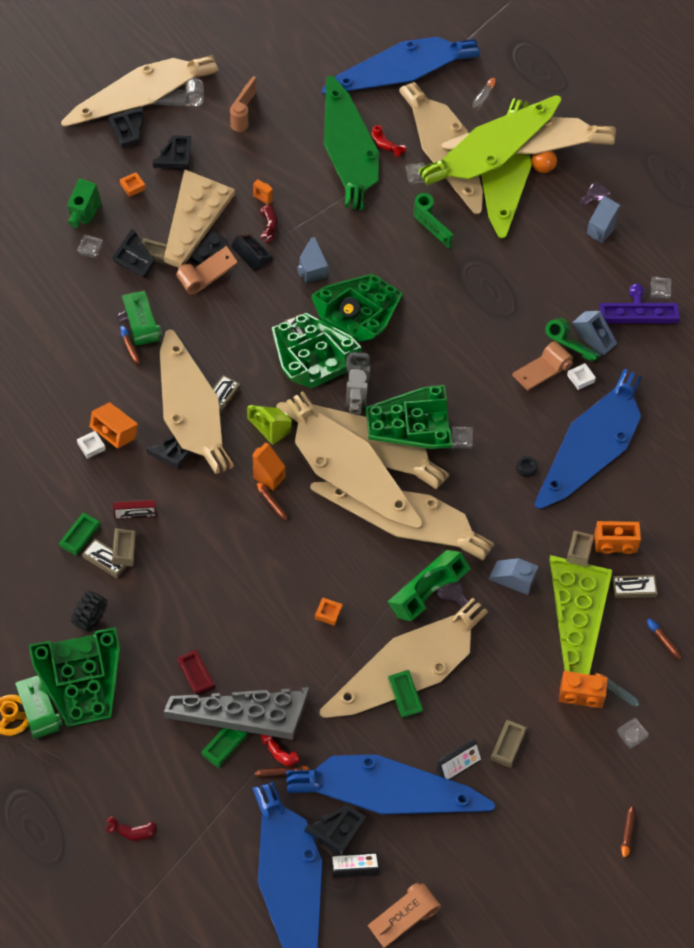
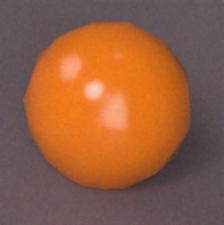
M553 150L533 154L531 159L532 166L539 173L551 172L557 165V156Z

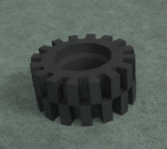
M93 590L87 591L73 610L74 613L71 615L72 624L87 633L91 632L96 627V624H99L100 618H103L108 600Z

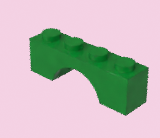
M446 550L394 595L388 603L398 619L413 621L426 609L425 601L430 594L446 584L457 582L470 570V567L461 552Z

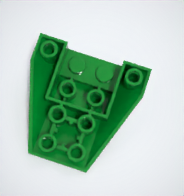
M369 274L322 287L312 294L311 298L321 321L352 336L356 342L373 339L386 329L403 293L378 276ZM355 298L359 302L361 311L357 317L349 319L343 316L340 305L344 299Z
M308 313L297 316L296 324L291 326L289 323L283 322L272 327L282 371L292 382L309 388L316 387L347 373V356L354 352L360 353L362 350L361 346L352 336ZM296 327L304 329L306 334H300L299 336L298 333H291V329L295 330Z
M445 385L423 387L366 407L369 440L428 449L452 447Z
M116 627L94 631V635L55 643L45 641L29 645L32 666L67 727L111 718L120 653Z

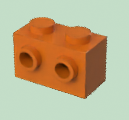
M109 402L92 411L89 427L116 448H120L135 440L138 423Z
M597 521L594 532L595 552H602L604 554L612 552H623L624 554L637 553L641 541L639 522Z
M564 671L560 685L559 702L602 708L606 698L608 677Z

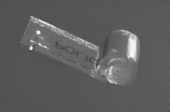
M196 78L190 79L186 83V90H174L156 101L149 97L148 102H154V105L199 106L204 101V83Z

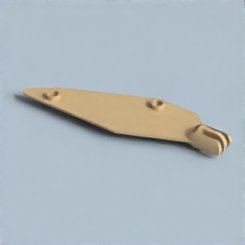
M213 55L191 60L190 62L171 58L138 67L77 105L61 121V124L67 127L153 104L193 78L217 73V64Z
M415 82L399 89L401 95L413 109L422 150L433 163L442 160L451 151L443 149L442 144L467 134V129L447 105L428 99ZM479 176L469 180L447 177L446 180L474 214H480L482 211L483 190Z
M552 117L516 153L539 154L583 143L614 145L616 128L613 126H590L579 118ZM469 133L443 143L442 148L452 150Z
M167 330L160 349L164 421L182 449L203 455L215 474H219V471L224 472L227 468H233L234 464L222 447L218 396L173 330Z
M303 391L300 395L307 407L298 395L293 397L300 412L291 399L287 400V404L299 420L295 444L317 476L391 521L413 528H420L422 526L421 519L367 441L318 412ZM398 504L403 505L401 508L396 507Z
M287 402L277 404L276 408H280L297 423L299 422ZM313 405L318 412L367 441L386 468L413 474L435 489L449 477L448 472L429 461L426 448L369 440L367 417Z
M314 482L310 486L312 491L396 537L460 547L481 560H484L494 547L493 542L471 530L464 513L431 495L402 491L422 521L420 528H413L385 518L329 482ZM401 504L396 505L397 508H401L403 506Z
M472 598L455 615L393 638L320 709L321 717L331 718L355 715L395 700L387 677L405 670L410 671L416 691L441 683L470 654L471 629L488 611L484 608L471 620L482 607L480 603H477L465 614L475 602V599ZM349 696L351 700L347 701L344 697Z

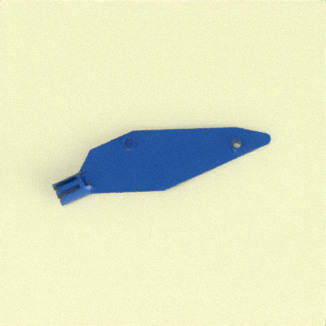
M439 37L403 41L338 74L335 79L346 91L413 82L454 60L480 56V50L476 39L454 43ZM326 85L321 89L323 94H326Z
M624 369L615 389L571 423L534 503L537 509L545 508L567 498L627 449L641 418L634 394L642 376L639 375L633 387H631L630 384L635 373L631 372L626 384L622 383L628 371Z
M379 755L331 756L315 770L286 771L288 793L317 792L382 815L492 811L495 808L493 801L466 785Z
M274 781L270 782L269 786L267 784L261 785V791L258 786L252 789L262 813L258 885L282 948H318L322 859L313 837L304 832L308 823L306 819L283 806Z

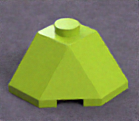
M255 405L247 407V419L272 445L291 433L292 419L287 413H283L280 408Z

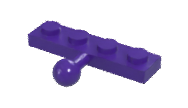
M638 283L631 285L629 288V295L634 299V303H600L599 311L606 323H679L680 319L678 303H642L641 297L644 295V288Z

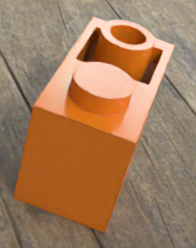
M265 442L261 448L258 447L253 453V478L273 491L285 478L286 466L271 446Z

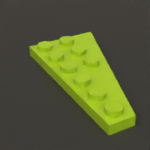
M550 555L549 560L564 670L589 675L612 570L587 564V567L566 562L567 559Z

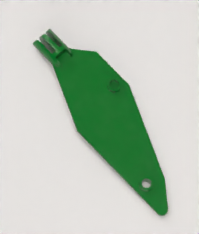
M327 76L324 146L345 187V208L348 209L351 198V209L356 210L359 199V211H362L364 209V192L378 182L379 151L349 93L335 77Z

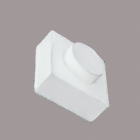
M586 364L569 370L567 375L578 390L595 383L596 379Z
M96 431L77 439V443L87 459L105 451V445Z

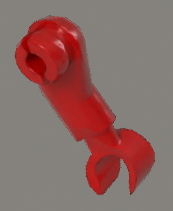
M376 125L372 128V137L379 148L390 152L394 151L396 157L401 156V152H406L405 146L394 145L393 142L386 139L381 126Z
M261 734L262 743L264 745L268 744V749L276 761L288 767H292L293 764L299 762V757L295 751L287 754L273 741L272 736Z

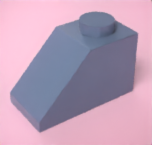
M604 196L589 221L587 234L603 243L615 230L620 205Z
M315 237L311 238L300 256V264L297 266L298 274L304 278L306 284L328 278V264Z
M585 311L572 322L581 339L602 355H605L617 344L600 311Z
M519 558L500 560L496 562L489 580L528 595L536 579L538 566Z

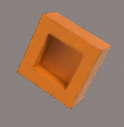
M136 172L120 179V185L129 197L146 190L145 183Z
M257 179L253 183V196L269 205L273 201V188Z
M322 598L316 611L315 619L335 626L343 604Z

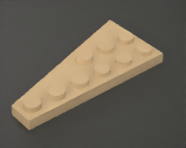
M184 170L164 262L178 268L187 262L235 195V189Z

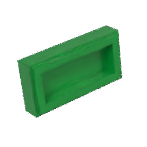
M83 512L59 542V547L78 556L99 529L101 522Z
M405 670L389 675L387 678L401 718L423 712L410 671Z
M223 728L204 748L201 755L219 768L244 741L247 733L245 731Z

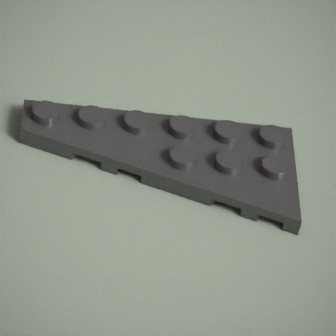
M309 687L302 688V691L290 692V689H281V692L269 693L267 690L232 692L231 696H220V693H213L212 697H199L198 695L170 696L164 709V718L293 740L309 696Z

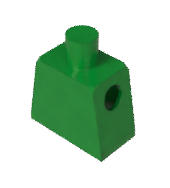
M81 178L78 179L67 204L70 214L67 223L71 227L78 228L80 222L89 224L102 203L97 184Z

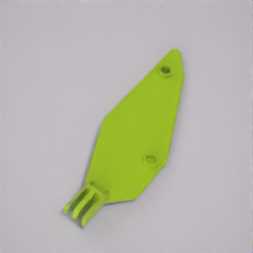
M557 95L476 127L442 160L420 168L418 170L426 185H430L447 177L469 180L501 167L552 118L561 102V97Z
M512 99L507 115L521 110L522 107H528L530 103L525 101L523 106L522 100H518L516 103V99ZM515 153L501 167L481 174L488 218L499 238H505L508 234L532 166L530 154Z

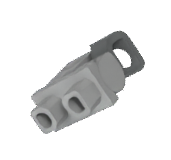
M350 353L346 359V369L349 372L346 406H350L349 413L361 415L362 407L366 408L368 384L366 381H369L370 357L367 353ZM363 358L365 361H357L356 359Z

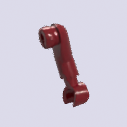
M271 205L263 206L260 209L261 215L267 219L266 231H263L261 234V239L267 237L265 243L274 240V231L278 224L274 207Z
M112 816L106 820L107 823H110L105 827L106 832L113 833L117 831L119 835L131 841L152 838L157 832V825L153 822L132 828L125 824H119Z

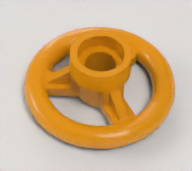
M6 695L0 698V712L3 718L0 721V734L17 735L29 726L26 713L20 712L15 703L18 702L22 705L18 695ZM16 719L24 720L17 728L5 729L9 722H13Z

